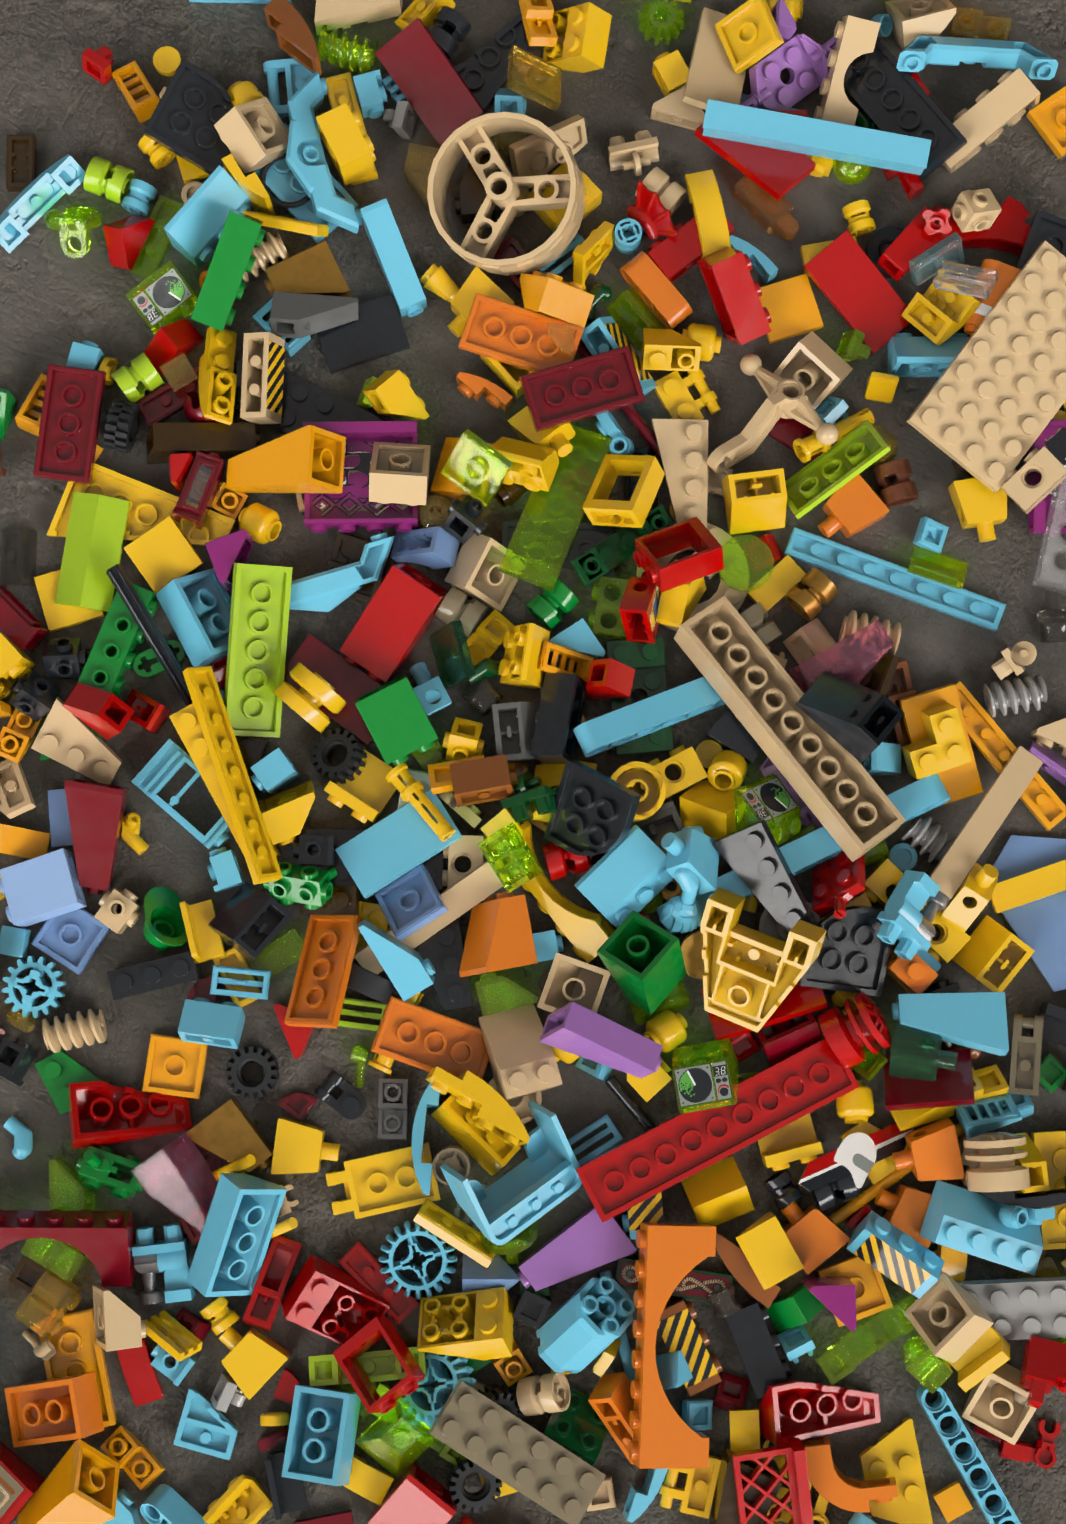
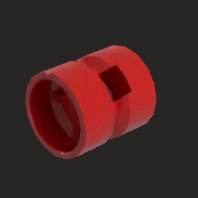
M554 843L542 845L551 881L567 877L570 871L576 875L590 870L587 856L570 853Z

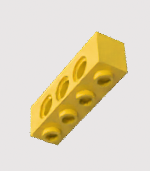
M684 745L677 747L669 752L670 758L660 762L659 758L648 762L661 774L665 782V800L708 777L692 746L685 749ZM676 766L680 771L679 779L669 780L665 775L666 767ZM634 785L633 789H631L640 795H644V792L639 790V785Z
M888 858L883 859L865 877L866 889L862 893L865 892L871 902L875 903L878 901L885 908L889 900L886 897L887 887L889 885L896 887L904 873ZM938 910L932 924L940 929V937L936 941H929L931 946L927 952L938 962L948 963L971 937L941 919L942 911Z

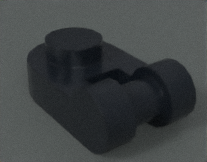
M332 1070L327 1075L329 1079L323 1086L319 1085L314 1093L344 1118L352 1120L359 1118L366 1109L365 1097L340 1074ZM337 1086L344 1091L338 1099L331 1094Z

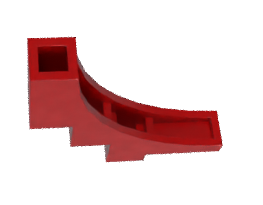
M1009 196L1000 206L1002 210L990 229L962 233L956 221L952 218L949 221L952 225V230L949 234L937 232L933 235H928L924 231L926 221L922 216L924 210L928 209L925 206L885 250L876 264L898 282L913 267L930 257L951 250L966 248L994 249L1019 257L1030 228L1025 223L1030 213L1020 201L1014 200Z

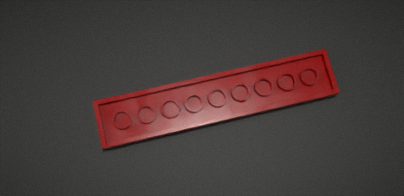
M824 1037L731 1086L732 1098L718 1100V1095L716 1094L715 1101L699 1103L579 1166L575 1171L603 1223L860 1086L851 1069H847L839 1061Z

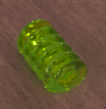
M324 25L319 35L317 51L320 61L324 62L328 58V62L331 65H335L339 61L340 68L345 69L349 64L350 71L356 72L359 68L360 74L368 73L374 65L377 57L375 52L378 51L379 44L376 42L373 48H369V39L366 38L362 45H360L358 35H355L352 41H348V32L346 31L339 38L337 28H334L331 34H327V25Z

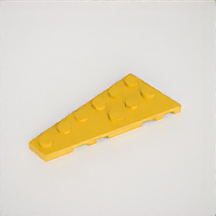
M94 463L91 485L74 482L67 483L47 536L66 537L74 492L100 494L130 501L124 541L132 542L167 517L172 516L174 519L172 512L179 497ZM190 501L186 502V505L192 506L194 508L198 507V505L195 503H192ZM209 510L201 530L195 527L194 522L181 518L180 522H175L191 545L206 546L205 543L231 534L237 521Z

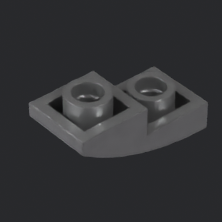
M379 1079L378 1140H407L408 1079Z

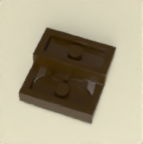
M338 532L326 571L360 561L365 544L372 541L344 532ZM393 548L390 549L381 579L363 584V587L351 597L366 602L371 601L384 580Z

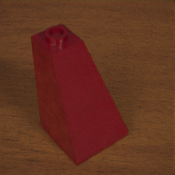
M76 778L66 779L64 787L79 886L86 887V892L102 895L104 890L109 891L112 886L129 788Z

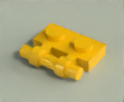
M699 369V372L687 371L689 375L684 379L681 378L678 371H673L655 381L657 387L654 388V391L670 419L704 420L700 409L707 406L711 415L721 410L716 401L718 397L714 390L710 391L704 380L706 376L702 369ZM693 385H695L701 396L695 401L688 390Z
M709 1455L708 1468L668 1469L665 1482L662 1483L659 1491L662 1495L660 1506L670 1509L673 1498L681 1500L680 1512L709 1519L721 1458ZM679 1472L687 1474L684 1489L676 1487Z

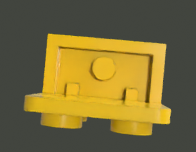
M364 749L363 751L367 753V758H362V760L366 762L365 767L359 766L358 768L362 773L360 775L354 773L355 779L353 781H349L346 778L345 784L340 782L336 784L329 781L324 791L329 794L328 801L339 808H342L345 804L353 810L351 816L365 824L367 820L372 823L376 822L397 788L393 783H388L385 779L393 768Z
M810 1113L757 1141L764 1166L767 1168L772 1167L773 1171L789 1168V1162L800 1160L801 1164L808 1163L818 1158V1154L824 1153L821 1141L816 1138Z

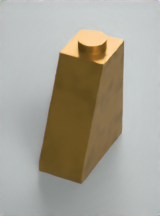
M326 241L265 269L268 279L264 280V283L271 296L274 292H292L352 297L350 289Z
M235 1097L231 1098L184 1134L188 1140L230 1163L248 1154H252L256 1162L253 1166L244 1169L248 1173L255 1168L260 1172L272 1163L270 1156L273 1155V1148Z

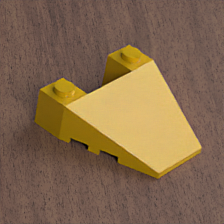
M719 887L708 898L700 923L701 933H703L702 959H704L705 971L703 975L704 1010L758 1033L817 959L827 930L799 920L789 931L787 941H781L739 924V918L746 898Z

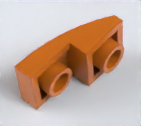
M459 372L456 376L457 384L459 385L457 389L466 398L470 399L472 396L478 402L486 394L485 399L495 409L501 407L505 412L513 405V397L498 385L469 373Z

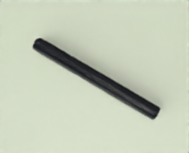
M116 564L106 571L108 577L186 706L192 704L193 702L183 675L184 670L121 565Z

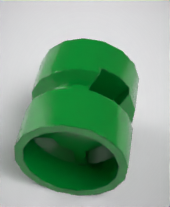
M552 577L542 588V595L536 594L525 605L530 613L549 630H552L562 620V613L568 614L579 603L576 596L555 577Z

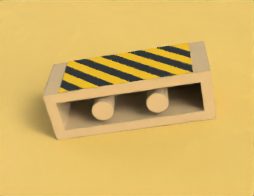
M271 332L244 333L240 418L255 424H281L285 340Z

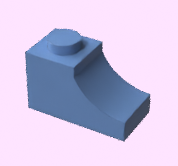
M440 526L416 529L411 532H396L390 558L397 563H417L428 566L431 569L454 567L460 541Z

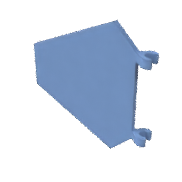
M1010 835L993 864L999 872L997 883L1066 860V839ZM1066 890L1001 912L1015 935L1035 951L1030 958L1052 991L1066 989Z

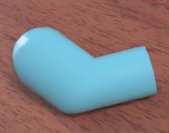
M12 1115L3 1127L14 1135L13 1156L22 1160L32 1152L33 1133Z

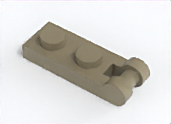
M1014 1014L1009 1094L1039 1097L1044 1016L1035 1015V1018L1024 1017V1014ZM1023 1028L1034 1029L1033 1037L1022 1036Z

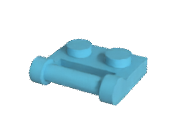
M293 58L266 61L263 63V71L267 75L269 102L280 119L289 117L287 105H280L278 73L285 72L288 100L308 81L313 73Z

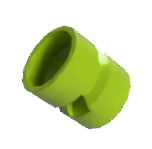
M95 156L90 161L84 176V190L98 196L105 194L106 199L121 204L124 196L130 193L128 186L131 179L135 178V172L122 165L113 167L111 161Z
M144 352L131 360L130 367L123 365L111 373L125 396L133 403L145 396V390L153 391L164 383Z

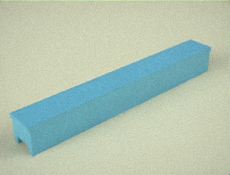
M710 99L707 101L703 122V136L921 175L923 170L927 168L932 141Z

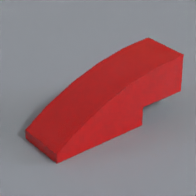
M280 1235L273 1238L243 1316V1323L267 1332L271 1331L300 1253L301 1243Z

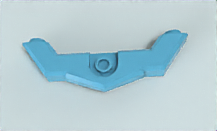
M918 35L900 53L896 68L899 71L919 72L927 64L958 66L960 62L970 65L977 62L981 63L983 68L1012 70L1020 68L1030 79L1051 80L1055 77L1059 63L1054 58L1026 42Z
M316 71L288 100L286 108L290 124L285 162L308 197H310L315 216L357 234L359 226H362L361 212L359 209L354 208L351 201L336 195L324 155L314 112L323 103L324 95H327V85L325 78H320L318 71Z
M387 532L370 537L372 542L365 544L361 559L358 562L293 580L291 582L289 609L330 612L360 590L363 584L380 580L395 536L388 537Z

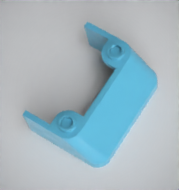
M532 1100L527 1104L538 1126L528 1133L530 1139L527 1144H524L528 1158L493 1184L484 1189L479 1181L473 1178H465L445 1163L440 1166L458 1204L484 1236L496 1245H503L577 1191L582 1184L575 1171L579 1167V1163L556 1114Z

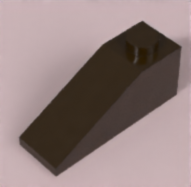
M483 155L480 159V164H486L490 160V155ZM470 162L459 186L460 197L454 198L456 215H462V224L473 223L487 196L485 187ZM495 208L490 218L492 221H495Z

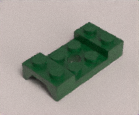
M657 637L655 644L627 640L606 642L607 658H612L635 669L630 697L611 698L612 711L633 704L631 694L636 690L644 691L647 698L667 691L663 637ZM670 725L616 746V757L636 753L670 752L674 750L672 727Z

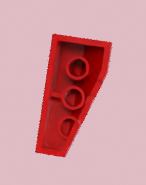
M103 1081L69 1083V1124L72 1149L88 1148L89 1146L97 1147L99 1145L105 1146L192 1128L188 1099L159 1093L141 1092L131 1087L123 1088L108 1085V1082Z
M798 1380L770 1385L759 1405L761 1436L777 1446L788 1443L787 1439L799 1437L800 1440L880 1423L879 1394L871 1391Z

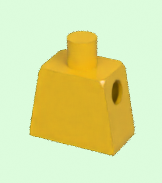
M477 266L451 301V310L456 317L447 327L458 338L462 336L476 293L515 305V302Z
M528 405L507 420L516 435L524 442L556 449L559 457H565L572 451L573 446L569 440L576 433L571 423L536 432Z
M976 478L953 481L948 489L961 527L963 529L977 528L979 542L995 540L994 525L1001 524L1007 519V494L1003 491L1002 487L997 492H992Z
M975 863L950 899L947 907L941 912L940 918L964 933L990 901L998 882V870L991 864H985L982 867ZM965 897L971 899L967 905L963 903Z
M279 1117L271 1174L319 1172L322 1160L338 1161L340 1144L324 1142L325 1129L287 1117Z
M230 1326L218 1338L230 1350L221 1362L249 1400L291 1355L288 1350L253 1327L242 1337Z

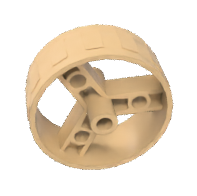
M497 112L488 113L469 120L457 128L442 144L433 160L428 176L427 199L429 210L439 234L460 257L469 264L489 273L507 276L521 275V273L527 274L550 264L570 246L580 228L585 211L586 193L582 172L576 163L574 155L558 134H555L554 131L542 122L524 114ZM523 132L546 139L561 150L568 165L569 174L513 177L490 137L500 133ZM491 154V158L486 164H480V159L483 155ZM466 155L484 185L487 196L460 246L448 224L446 192L454 169L460 159ZM548 187L555 188L551 197L543 198L545 189ZM521 188H534V198L527 199ZM497 205L503 213L497 222H493L490 218ZM566 209L558 228L542 245L530 253L515 258L493 259L515 217L523 215L526 211ZM491 227L492 234L490 237L482 239L481 235L484 229Z

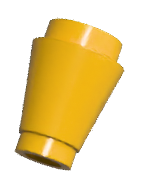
M434 263L420 279L425 289L450 303L460 290L443 267H438Z

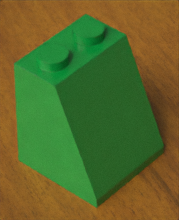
M405 674L354 699L355 705L387 765L393 763L394 766H397L409 759L408 754L418 749L422 753L435 746L433 741L437 740L438 737Z
M634 910L597 950L598 956L627 999L650 1015L687 974L679 939Z

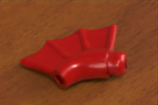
M641 180L638 181L636 204L628 206L626 211L630 213H627L626 216L639 222L650 240L660 236H677L679 233L672 224L670 210H667L662 205L657 192L649 190Z

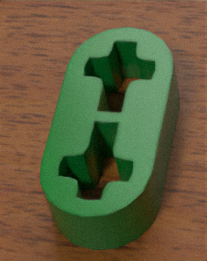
M176 640L166 641L169 647H173L175 650L180 649V652L176 655L181 665L186 659V652L182 644ZM152 648L140 653L134 659V670L143 678L151 679L166 672L160 661L151 665L152 671L147 672L145 669L140 670V667L144 665L142 660L147 659L152 662L158 659Z

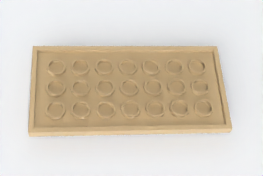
M1046 240L1039 245L906 421L992 492L999 490L1008 478V473L1015 469L1066 401V257Z

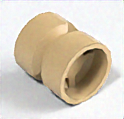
M656 166L642 182L649 190L657 192L662 205L667 210H670L671 217L685 199L688 191L676 181L670 183V176Z
M549 1373L542 1376L535 1375L521 1378L517 1384L516 1397L520 1411L526 1416L541 1415L545 1412L566 1411L570 1405L571 1391L568 1380L563 1373Z

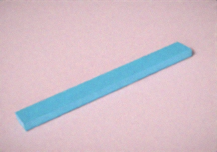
M796 527L792 530L784 555H789L791 558L994 632L998 629L1006 606L1004 603Z

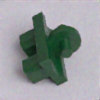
M529 772L522 773L518 777V784L513 786L516 793H522L501 800L503 809H511L515 823L533 819L530 806L533 803L536 805L538 815L556 811L554 796L557 795L559 786L555 785L549 788L547 785L537 787L542 784L539 776L533 778Z

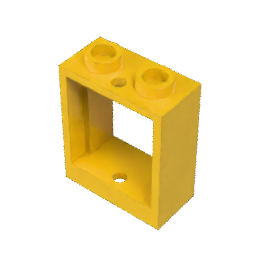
M605 454L582 508L592 525L643 528L665 473L655 456ZM618 475L640 476L630 501L608 500Z

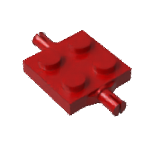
M841 851L837 856L825 863L819 864L813 869L812 909L819 916L834 909L835 918L843 919V916L846 917L847 902L866 889L865 854L852 862L845 852Z

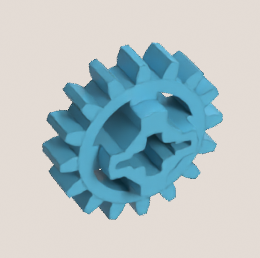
M28 956L27 963L23 959H18V968L13 966L8 968L12 974L11 977H3L2 979L8 983V987L1 989V991L9 993L10 996L4 1002L6 1004H15L12 1012H18L22 1009V1017L24 1018L28 1017L31 1012L34 1018H40L41 1011L45 1015L51 1014L50 1006L55 1008L60 1006L56 1000L57 997H65V993L60 991V987L67 984L65 981H59L58 978L63 974V971L53 970L56 966L55 962H50L46 965V957H40L36 962L34 956ZM33 968L28 976L24 978L19 977L25 970ZM46 973L51 979L52 986L48 984L45 978ZM35 982V985L44 989V991L33 992L32 988L23 983ZM16 988L19 989L23 996L22 1001L17 995ZM41 997H49L43 1004L35 1006Z

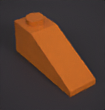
M625 1372L603 1374L588 1401L630 1464H633L628 1455L629 1441H633V1429L630 1428L629 1424L630 1411L634 1410V1399H632L630 1393L631 1381Z

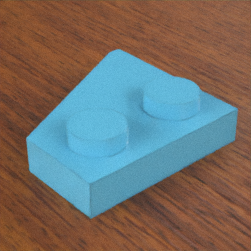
M190 1387L173 1445L230 1460L239 1429L219 1410L215 1409L195 1388Z

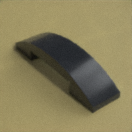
M1064 1176L1065 1188L1031 1193H1014V1191L980 1193L999 1203L1020 1205L1023 1208L1057 1206L1066 1203V1176Z

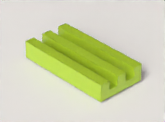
M344 998V1004L382 1008V1013L342 1009L341 1015L381 1020L387 1004ZM339 1020L338 1026L372 1031H377L379 1025L343 1020Z

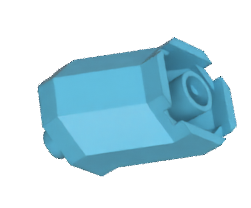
M606 1276L589 1279L555 1312L550 1314L541 1324L540 1328L536 1330L537 1339L540 1337L539 1356L555 1373H563L564 1371L579 1373L615 1339L620 1337L632 1323V1313L635 1311L634 1302L614 1279Z

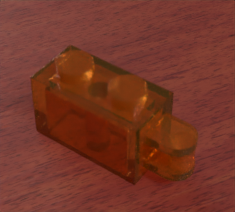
M744 176L735 184L732 196L769 236L776 231L786 241H791L796 237L799 224L791 215L794 206L784 196L777 201L747 176Z

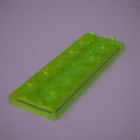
M574 425L572 427L576 434L569 440L573 446L572 451L565 457L558 456L560 463L549 492L543 490L538 492L531 491L499 567V572L550 591L554 589L585 512L582 507L605 454L610 452V443L613 440Z

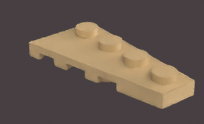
M652 419V427L657 440L658 452L661 457L676 524L697 516L707 528L708 420Z

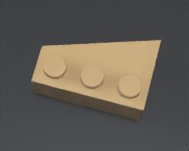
M316 0L314 23L317 36L326 34L325 31L341 27L342 29L351 28V25L366 21L372 23L400 16L402 14L403 0Z

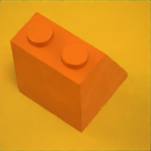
M513 891L497 893L496 895L488 896L483 900V903H479L472 908L459 970L460 978L538 963L525 894L514 896Z

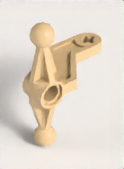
M747 354L742 358L740 368L744 374L756 377L768 398L739 435L723 443L711 453L707 464L715 473H721L753 454L780 418L795 419L815 430L817 440L824 445H831L838 439V429L831 423H823L810 403L809 398L805 395V387L802 383L794 379L784 380L762 367V360L759 356Z

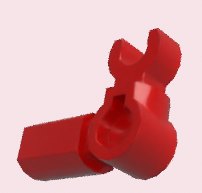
M1039 1418L1036 1423L1039 1439H1036L1034 1447L1029 1442L1017 1440L1016 1444L1013 1445L1002 1439L998 1445V1456L1024 1463H1029L1032 1460L1035 1465L1044 1469L1053 1467L1057 1460L1054 1438L1060 1433V1423L1053 1421L1052 1430L1046 1432L1044 1429L1045 1420Z

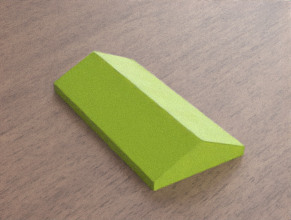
M866 420L834 444L828 452L822 453L785 481L787 505L795 517L800 519L891 449L870 421Z
M73 493L55 599L56 604L104 612L109 611L116 588L106 571L116 564L120 565L130 501L100 494Z

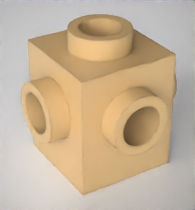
M990 188L962 191L950 212L963 233L990 229L1002 209Z
M124 888L123 891L114 889L112 892L107 891L98 903L101 907L94 917L115 933L122 934L128 926L132 928L141 917L139 910L142 908V905L136 902L139 897L127 888ZM120 905L122 906L121 913L118 912V907Z

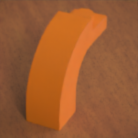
M829 1437L800 1440L806 1450L809 1481L815 1490L831 1504L847 1511L867 1513L871 1512L869 1500H875L877 1503H886L892 1501V1497H898L895 1477L855 1480L844 1475L834 1463Z

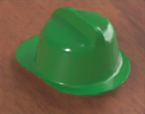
M154 887L144 897L145 923L143 934L146 940L156 947L158 952H164L173 946H181L188 940L179 904L182 900L175 892L165 887Z

